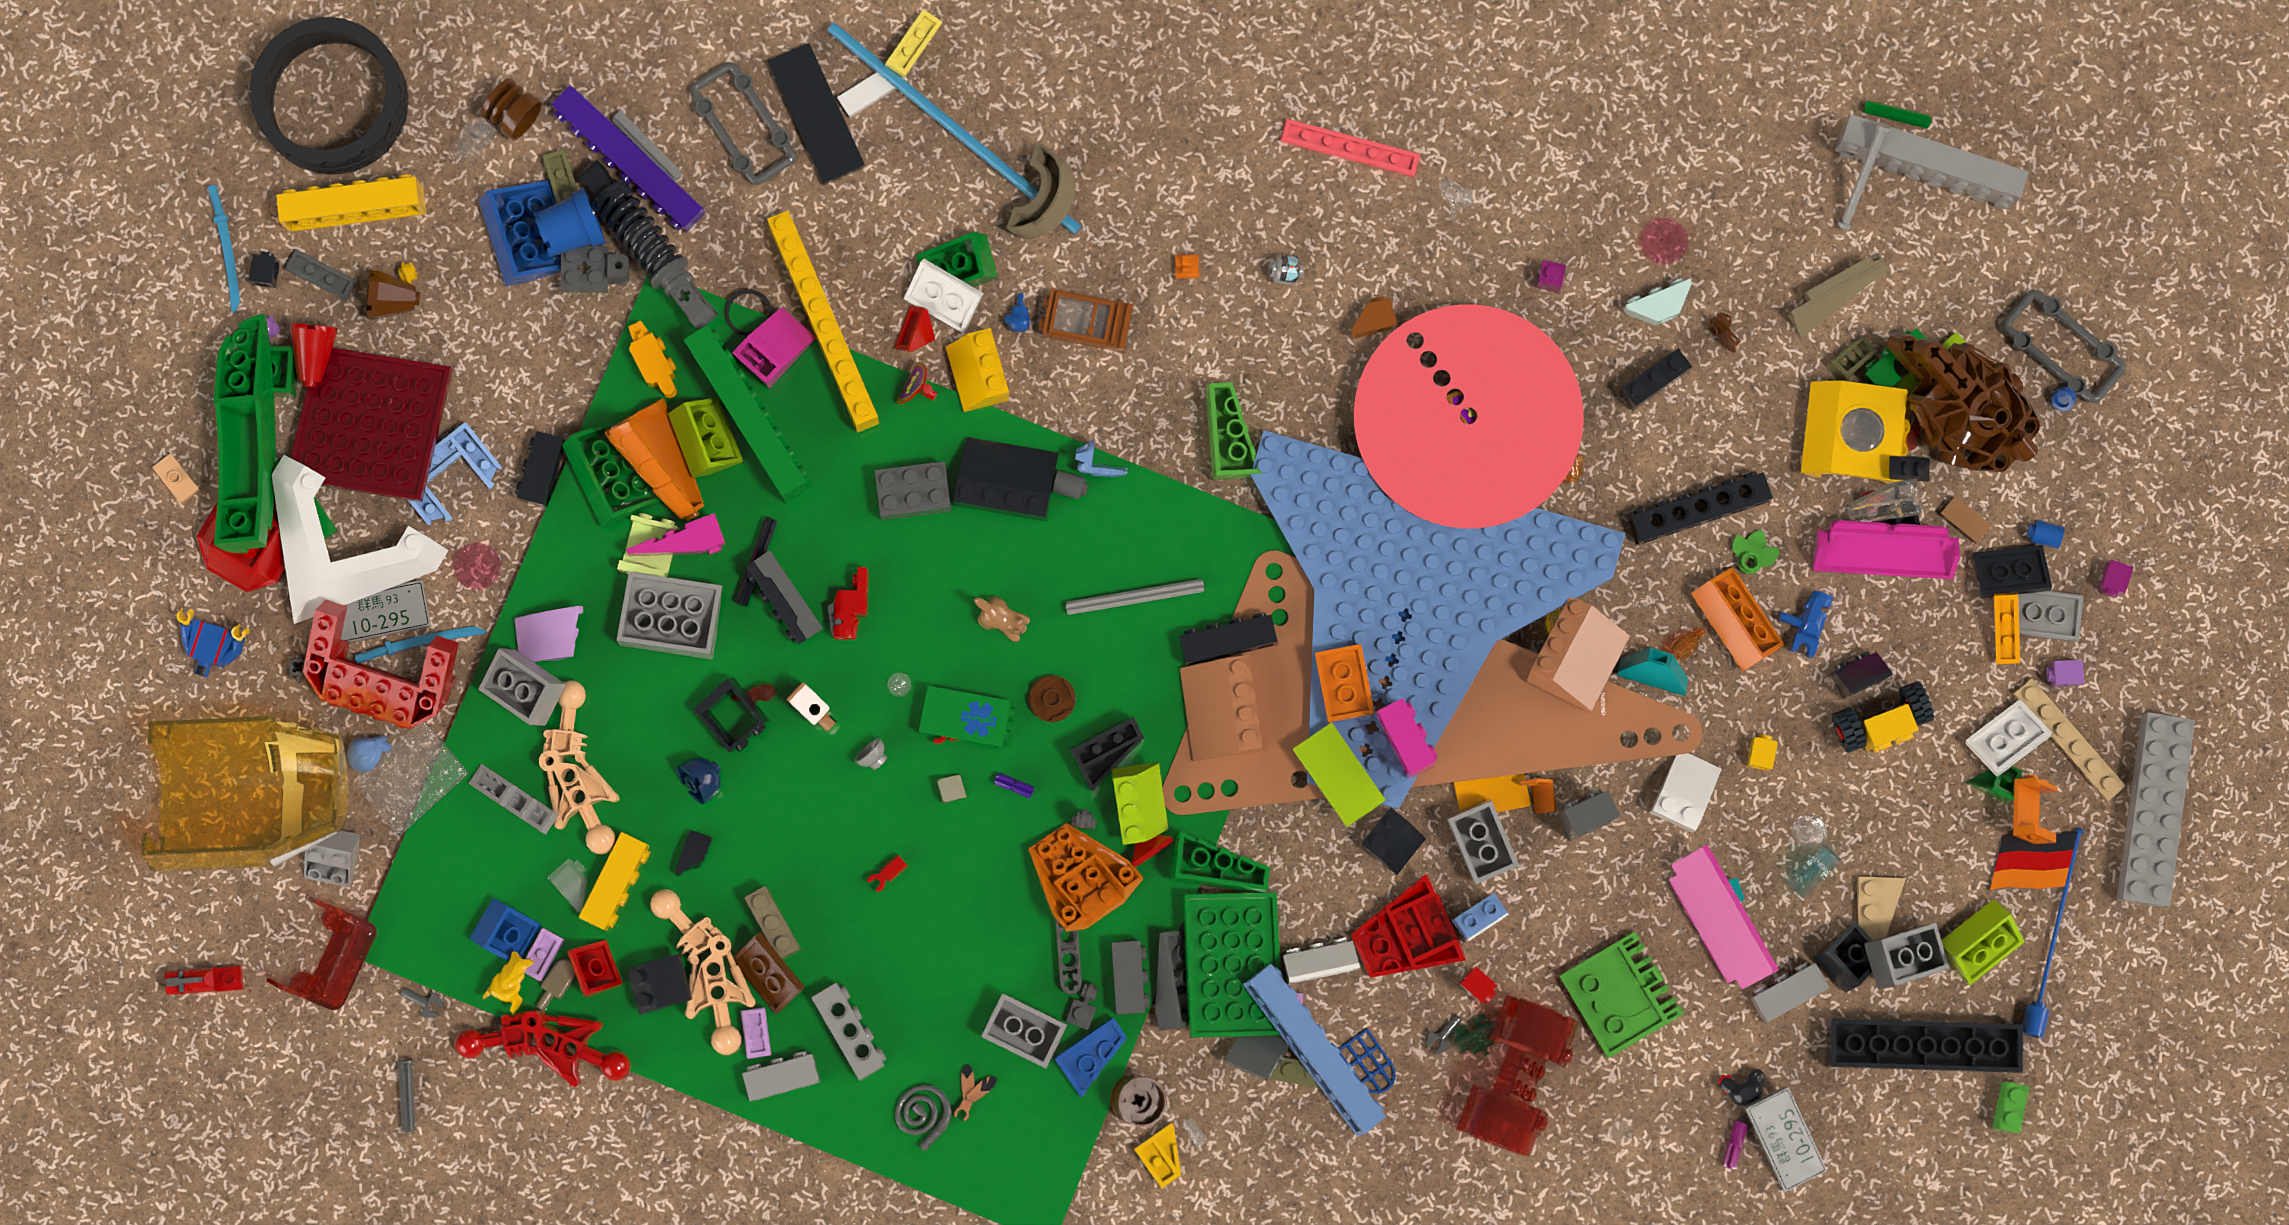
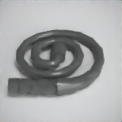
M924 1084L912 1087L900 1098L895 1109V1120L899 1128L907 1134L919 1135L927 1132L935 1124L938 1114L936 1104L931 1098L924 1095L914 1096L905 1104L903 1111L907 1123L919 1126L926 1120L925 1108L919 1103L912 1108L918 1116L921 1115V1118L917 1121L910 1118L909 1109L916 1101L923 1100L927 1102L932 1109V1118L924 1128L917 1130L908 1129L901 1121V1108L906 1099L916 1091L928 1090L940 1097L944 1105L943 1116L937 1123L938 1125L919 1144L926 1152L929 1146L937 1140L938 1136L947 1129L952 1111L949 1100L941 1090L935 1086Z

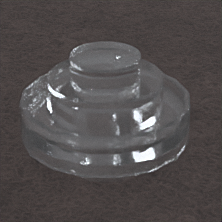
M1808 813L1794 821L1792 833L1799 845L1807 849H1813L1825 841L1827 829L1821 818Z

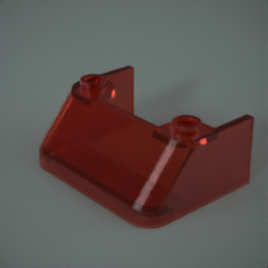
M306 894L305 899L325 908L321 916V922L325 928L333 931L332 937L314 975L308 972H298L293 976L289 985L270 977L266 981L276 988L329 1010H338L345 1004L376 937V928L371 922Z

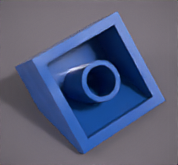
M493 898L469 939L507 961H510L511 954L514 951L522 959L541 924Z

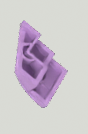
M583 606L556 609L515 618L519 653L534 663L558 661L573 657L575 639L579 631L576 628L578 614L583 612Z

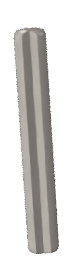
M622 111L614 115L612 121L675 182L681 178L682 171Z

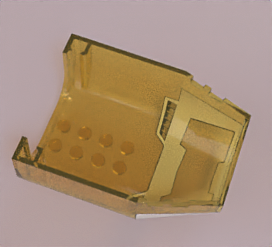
M270 716L149 721L148 745L158 761L161 776L160 823L157 845L154 844L148 833H142L141 856L152 872L275 867L344 829L348 813V770L345 749L340 735L312 727L311 729L303 728L293 722L289 724Z

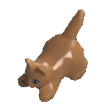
M997 596L989 597L988 601L981 598L974 599L976 605L982 609L981 615L978 616L980 626L990 630L992 628L999 629L1013 642L1020 640L1019 635L1026 632V624L1030 622L1028 616L1009 609L1006 602Z

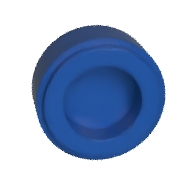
M2068 387L2057 388L2051 397L2052 405L2059 411L2070 410L2076 402L2074 391Z

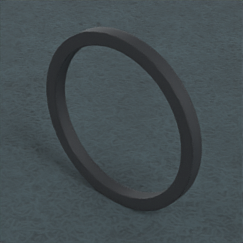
M756 290L739 291L727 303L725 310L726 320L729 326L738 334L749 336L752 333L737 329L730 321L729 309L732 302L738 296L748 293L760 296L768 305V318L772 316V307L769 300L764 294Z

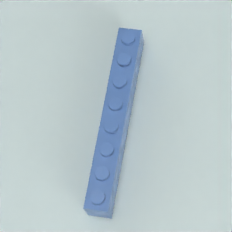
M1272 964L1263 967L1244 982L1243 986L1356 1136L1366 1134L1386 1117L1382 1112V1106L1378 1101L1372 1099L1368 1093L1367 1086L1354 1075L1353 1067L1339 1055L1338 1047L1329 1042L1325 1036V1030L1314 1022L1311 1018L1310 1010L1299 1002L1296 998L1295 990L1291 986H1287L1282 979L1283 976L1280 970L1273 967Z

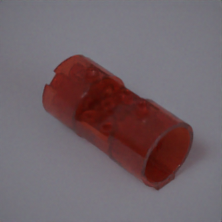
M1506 995L1490 1040L1507 1047V1053L1493 1090L1472 1085L1456 1130L1530 1158L1538 1135L1540 1136L1541 1132L1548 1125V1113L1530 1105V1102L1533 1103L1537 1096L1536 1086L1538 1081L1542 1080L1545 1075V1063L1565 1068L1567 1063L1571 1062L1574 1054L1572 1043L1580 1022L1569 1016L1564 1017L1555 1010L1521 998L1518 1000L1516 997Z

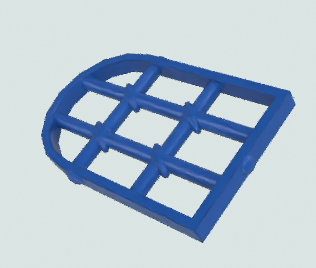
M1368 1029L1355 1038H1351L1348 1043L1339 1048V1051L1347 1046L1356 1059L1350 1065H1360L1366 1073L1367 1077L1360 1080L1354 1072L1357 1079L1363 1083L1368 1080L1369 1082L1371 1081L1378 1090L1368 1089L1369 1092L1373 1094L1383 1093L1393 1086L1396 1079V1070L1391 1059L1387 1057ZM1366 1032L1376 1044L1371 1049L1367 1047L1360 1037ZM1356 1039H1358L1366 1051L1361 1056L1357 1055L1350 1045ZM1378 1048L1388 1061L1384 1065L1379 1064L1372 1054ZM1340 1052L1339 1055L1345 1062H1347L1343 1054ZM1366 1056L1370 1057L1378 1068L1372 1073L1368 1071L1361 1061ZM1389 1065L1393 1070L1392 1081L1383 1070ZM1378 1073H1382L1389 1083V1086L1384 1090L1379 1087L1373 1078Z

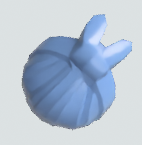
M381 735L373 738L353 739L346 752V759L351 769L361 773L372 770L379 762L382 752L388 753L393 747L386 742L388 737Z

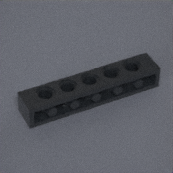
M1756 471L1743 475L1744 479L1735 481L1734 478L1721 482L1722 486L1713 489L1712 485L1700 489L1699 494L1691 496L1690 493L1678 496V501L1669 503L1668 500L1656 503V508L1647 510L1644 507L1633 511L1629 522L1637 545L1769 503L1773 497L1764 472L1757 474ZM1740 487L1747 488L1750 493L1749 497H1741L1738 489ZM1718 494L1726 496L1728 500L1726 505H1721L1717 502L1716 496ZM1697 501L1702 502L1705 505V511L1698 512L1694 508V503ZM1680 509L1684 515L1683 519H1675L1672 515V510ZM1650 517H1659L1662 522L1661 526H1653L1650 523Z

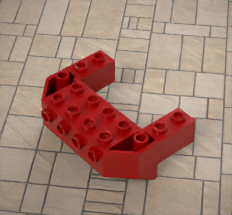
M326 599L318 606L314 614L303 674L320 700L326 701L332 706L350 709L357 714L363 713L372 716L378 721L393 723L400 728L410 729L437 716L447 703L455 683L456 676H453L452 673L459 642L436 636L427 647L421 679L417 682L346 659L350 642L341 640L347 606Z

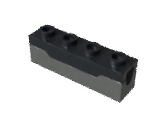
M770 550L746 566L748 571L745 574L752 584L756 582L759 584L762 590L758 593L766 604L771 602L775 608L772 613L779 624L784 621L788 627L785 632L792 643L797 640L800 644L823 629Z

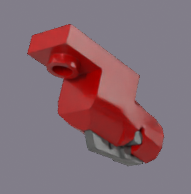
M858 567L857 573H853V587H856L857 590H839L834 598V602L828 606L831 634L836 640H855L860 620L857 617H867L869 575L867 567Z
M243 966L166 971L164 974V979L167 982V987H165L167 995L244 990Z

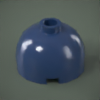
M691 757L676 767L681 783L688 785L691 789L688 793L695 801L703 805L717 795L721 787V777L719 775L721 769L716 762H710L703 757Z

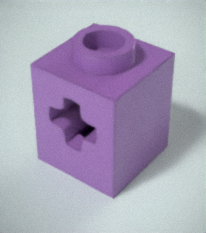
M2083 660L2053 661L2049 664L2050 667H2047L2046 677L2047 681H2051V687L2080 686L2084 684Z

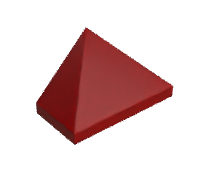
M917 306L909 307L894 346L896 350L913 352L935 340L928 309Z
M1157 835L1148 841L1136 843L1132 865L1134 868H1137L1172 844L1174 840L1169 836Z

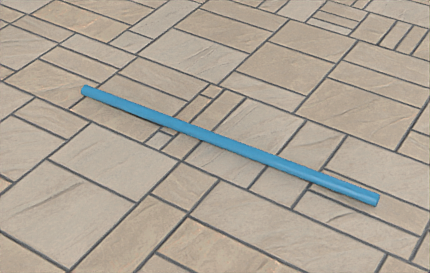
M835 22L829 27L828 32L1030 199L1033 200L1037 196L1038 189L901 76L885 66L884 62ZM1069 215L1061 222L1074 235L1082 227Z

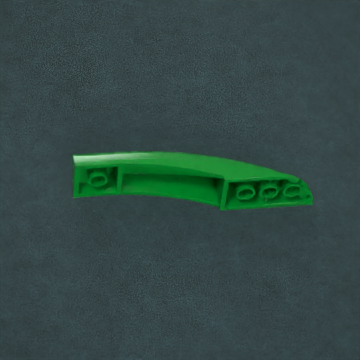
M265 314L250 317L239 323V328L230 336L227 335L217 356L213 404L216 409L219 480L214 545L222 550L234 553H248V549L266 547L268 529H272L274 507L272 473L275 470L276 430L272 361Z

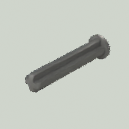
M415 1060L396 1062V1064H399L403 1132L415 1131L412 1063H415Z

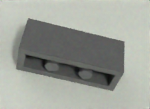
M1140 941L1112 943L1116 1014L1145 1013V1008H1149V993L1144 994L1143 984H1148L1147 970H1142L1141 961L1146 960L1145 946H1140Z

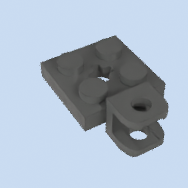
M586 246L562 253L561 293H608V284L628 283L630 271L628 257L621 254H608V246ZM582 265H587V267H591V270H587V274H582V271L578 270V268L582 267Z

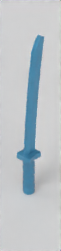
M212 185L208 187V191L216 217L213 219L218 225L227 270L231 311L235 313L240 303V294L232 243L227 225L229 218L223 212L217 185Z
M471 626L418 636L394 643L388 641L385 642L386 646L354 656L358 664L387 654L393 656L395 652L430 644L436 636L451 640L486 634V631Z

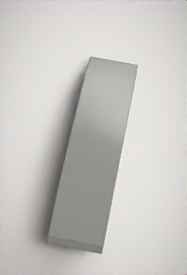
M483 764L480 765L468 783L545 835L559 816Z

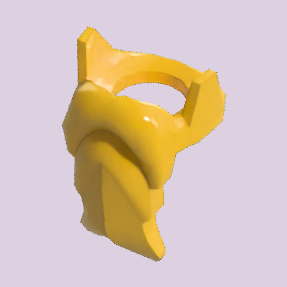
M512 952L509 963L504 965L500 974L493 978L483 999L493 995L502 1001L512 1003L510 1011L514 1014L523 1001L518 995L521 988L520 983L524 979L525 971L534 964V961L531 959H521L517 952Z

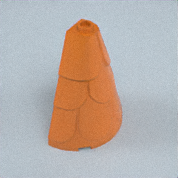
M664 398L613 425L604 433L613 446L634 467L635 471L653 488V492L680 519L686 518L688 521L699 515L698 510L704 506L697 482L695 478H692L669 418V407Z

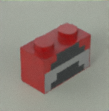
M1475 966L1457 986L1479 1005L1482 1002L1485 1004L1489 1003L1497 994L1494 989L1498 985Z

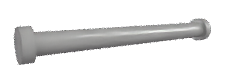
M1876 124L1875 128L1877 131L1842 220L1838 221L1837 225L1840 228L1851 229L1852 224L1850 222L1884 136L1890 130V127L1886 124Z

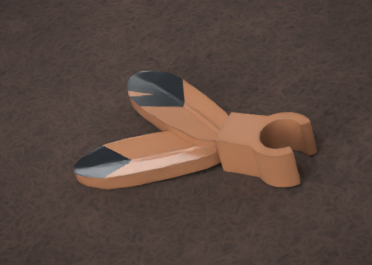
M965 1065L962 1070L961 1082L964 1099L960 1107L955 1111V1117H957V1113L960 1110L966 1112L964 1121L969 1117L972 1103L990 1092L997 1082L996 1077H987L974 1087V1073L969 1065Z

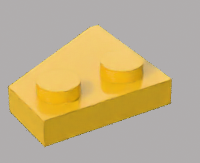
M1172 1123L1134 1149L1161 1189L1181 1175L1175 1130Z

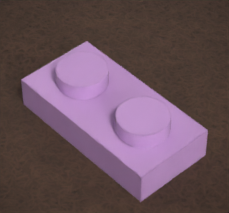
M542 928L526 959L533 960L534 964L525 973L542 982L564 939Z

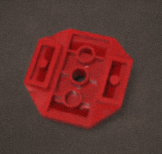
M274 500L272 529H268L266 547L248 549V553L228 552L214 545L217 501L196 536L206 569L247 593L278 584L286 568L276 501Z

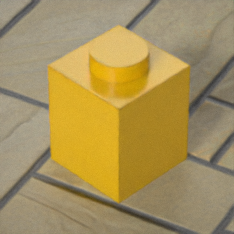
M1763 734L1752 738L1746 767L1771 771L1774 765L1778 742L1773 741L1772 736Z

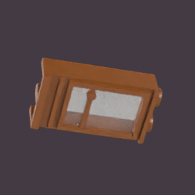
M1051 288L1050 295L1046 294L1043 308H1047L1046 317L1041 316L1039 330L1043 331V338L1125 353L1134 304L1070 293Z

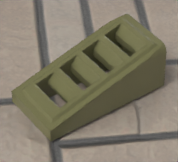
M1861 335L1826 366V369L1837 381H1846L1878 351ZM1857 345H1860L1867 353L1866 356L1856 347ZM1853 351V353L1860 359V361H1858L1850 352ZM1844 357L1853 365L1852 368L1843 359Z

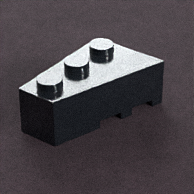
M1130 716L1069 748L1092 792L1112 772V769L1144 739V736L1134 717Z

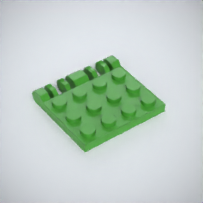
M1636 931L1558 976L1607 1059L1684 1014L1680 1005L1665 1014L1662 1010L1677 1002L1675 997L1667 999L1661 1005L1656 1001V996L1662 995L1670 989L1668 984L1654 992L1650 991V987L1664 980L1656 965L1641 974L1638 971L1639 968L1653 960L1651 956L1644 957L1636 964L1632 961L1630 956L1641 952L1645 948L1644 944L1641 943L1626 951V947L1640 940Z

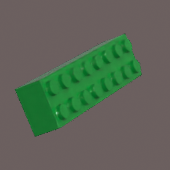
M708 325L683 339L785 503L787 504L808 491L810 488L807 483L810 482L807 473L802 465L799 467L795 465L798 462L790 446L784 447L783 444L786 441L778 427L772 428L771 424L774 422L766 408L762 407L760 409L758 406L761 404L759 397L752 387L749 389L746 387L749 384L740 367L738 369L734 368L737 363L728 348L722 349L725 344L716 329L711 331Z

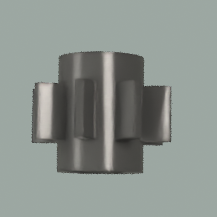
M299 653L296 659L289 657L291 662L289 666H285V669L291 672L288 675L289 679H294L297 676V682L301 684L303 678L306 677L303 672H298L297 665L301 664L303 665L302 668H304L305 661L304 655Z

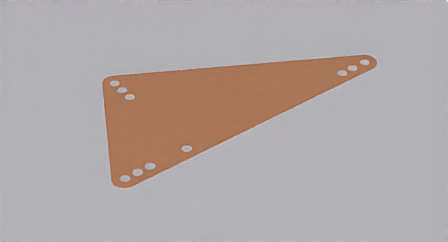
M1268 551L1259 556L1232 617V620L1243 618V621L1253 619L1252 615L1266 612V615H1272L1273 611L1277 609L1285 610L1288 614L1287 623L1283 626L1274 624L1278 645L1225 657L1230 658L1249 655L1263 751L1193 761L1189 728L1187 727L1162 787L1165 806L1174 814L1189 815L1326 798L1318 786L1307 784L1303 788H1296L1291 783V776L1296 771H1303L1306 774L1308 772L1293 751V748L1309 738L1314 589L1297 558L1280 551ZM1271 563H1277L1283 569L1282 576L1277 580H1271L1265 574L1266 567ZM1274 586H1280L1285 590V599L1280 603H1274L1268 597L1269 590ZM1501 639L1494 644L1434 747L1438 756L1435 760V766L1419 774L1412 787L1687 754L1695 750L1700 744L1702 727L1700 722L1687 712L1608 681L1590 713L1527 682L1530 671L1539 654ZM1388 677L1379 680V683L1382 684V689L1386 690L1387 686H1392ZM1381 699L1373 702L1376 712L1386 707ZM1372 722L1370 725L1367 724L1365 727L1369 729V734L1373 735L1374 731H1379L1375 722ZM1679 724L1687 726L1690 731L1689 738L1683 742L1675 740L1672 735L1673 728ZM1649 728H1656L1661 733V741L1656 745H1649L1644 740V733ZM1625 731H1633L1638 737L1637 744L1632 748H1626L1620 742L1621 734ZM1368 744L1359 748L1363 757L1373 753V750L1369 749L1370 745ZM1225 780H1234L1238 785V792L1232 797H1227L1221 792V784ZM1204 782L1212 784L1215 789L1213 797L1208 800L1201 799L1197 793L1199 785ZM1180 785H1185L1191 790V798L1184 803L1178 802L1174 797V791Z

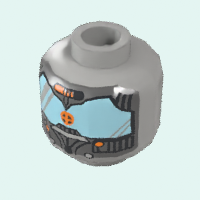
M1278 254L1274 259L1270 260L1269 277H1272L1275 283L1295 285L1298 279L1303 277L1304 265L1300 264L1298 256Z

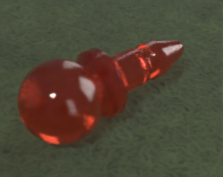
M1915 417V421H1913L1910 431L1906 436L1905 443L1908 451H1912L1917 447V439L1921 436L1919 433L1921 426L1917 417Z
M763 683L758 687L753 686L752 690L746 691L755 702H759V700L768 702L775 696V689L769 683ZM736 694L731 696L732 700L741 701Z

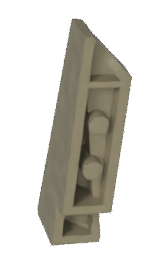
M1880 253L1863 259L1810 289L1803 295L1806 303L1788 314L1800 337L1808 334L1888 270V266Z

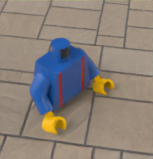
M181 608L177 613V619L180 622L184 650L187 652L188 657L198 660L194 674L208 678L212 665L224 668L225 665L230 664L242 654L245 642L244 637L249 634V628H246L241 633L239 630L240 624L229 630L196 619L191 621L190 619L193 617L194 611L190 609L188 616H185L183 608Z

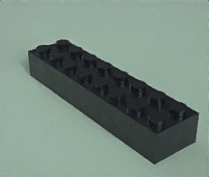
M1827 1019L1826 1067L2023 1073V1024Z

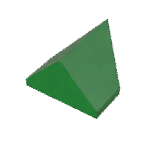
M2011 766L1997 777L1989 769L1964 783L2007 804L2014 800L2015 779H2021L2022 770Z

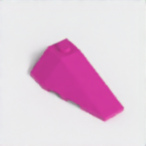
M711 514L685 524L683 531L679 529L671 530L662 535L663 539L652 538L626 550L629 557L704 554L707 552L709 555H713L722 551L721 547L725 546V542L716 516Z

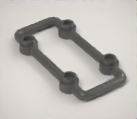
M726 62L694 82L690 88V93L696 102L695 109L698 115L707 118L733 157L734 169L738 173L744 174L751 184L760 185L792 165L796 159V153L790 145L791 138L789 133L778 127L752 88L753 80L751 76L747 73H742L735 63ZM729 71L735 77L734 85L736 89L747 95L771 131L774 146L778 149H783L787 155L786 158L758 176L751 169L752 162L749 156L740 153L714 114L715 107L713 102L709 98H704L699 91Z
M2038 290L2027 292L2002 322V329L2012 339L2013 347L2018 351L2026 350L2066 383V387L2072 389L2076 396L2080 395L2089 403H2098L2126 370L2125 362L2116 355L2115 346L2110 342L2099 341L2061 309L2062 304L2058 298H2048ZM2033 299L2041 304L2044 315L2048 317L2056 316L2096 349L2095 354L2100 361H2110L2116 366V369L2095 394L2086 389V381L2082 377H2072L2034 346L2029 333L2025 331L2018 332L2011 326Z

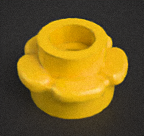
M402 262L401 268L398 269L399 276L402 281L412 284V281L418 279L415 267L412 262L406 264Z

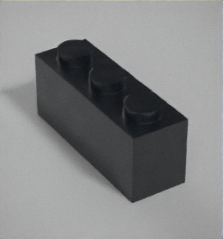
M1678 348L1622 387L1619 394L1631 410L1634 411L1691 370L1692 365Z
M536 431L535 437L532 436L528 445V450H531L530 455L523 462V479L518 481L515 494L518 495L517 498L521 502L547 508L564 452L562 446L565 442L564 438Z

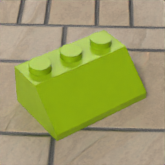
M719 397L686 402L668 413L692 478L711 475L743 462Z
M1159 762L1112 769L1123 845L1145 842L1168 830Z
M1994 899L1941 940L1946 957L1969 985H1972L2025 942L2011 913Z

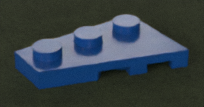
M1113 1017L1054 1057L1081 1098L1127 1038Z

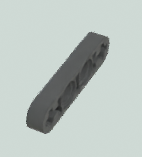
M1056 919L1060 985L1063 992L1073 995L1079 992L1082 985L1078 930L1072 931L1074 933V940L1071 943H1064L1060 936L1065 929L1059 927V922ZM1067 953H1072L1076 957V963L1072 967H1067L1062 962L1063 956ZM1077 969L1078 974L1073 973V980L1078 981V985L1074 986V990L1070 991L1069 987L1064 986V982L1068 981V974L1063 975V970L1072 971Z

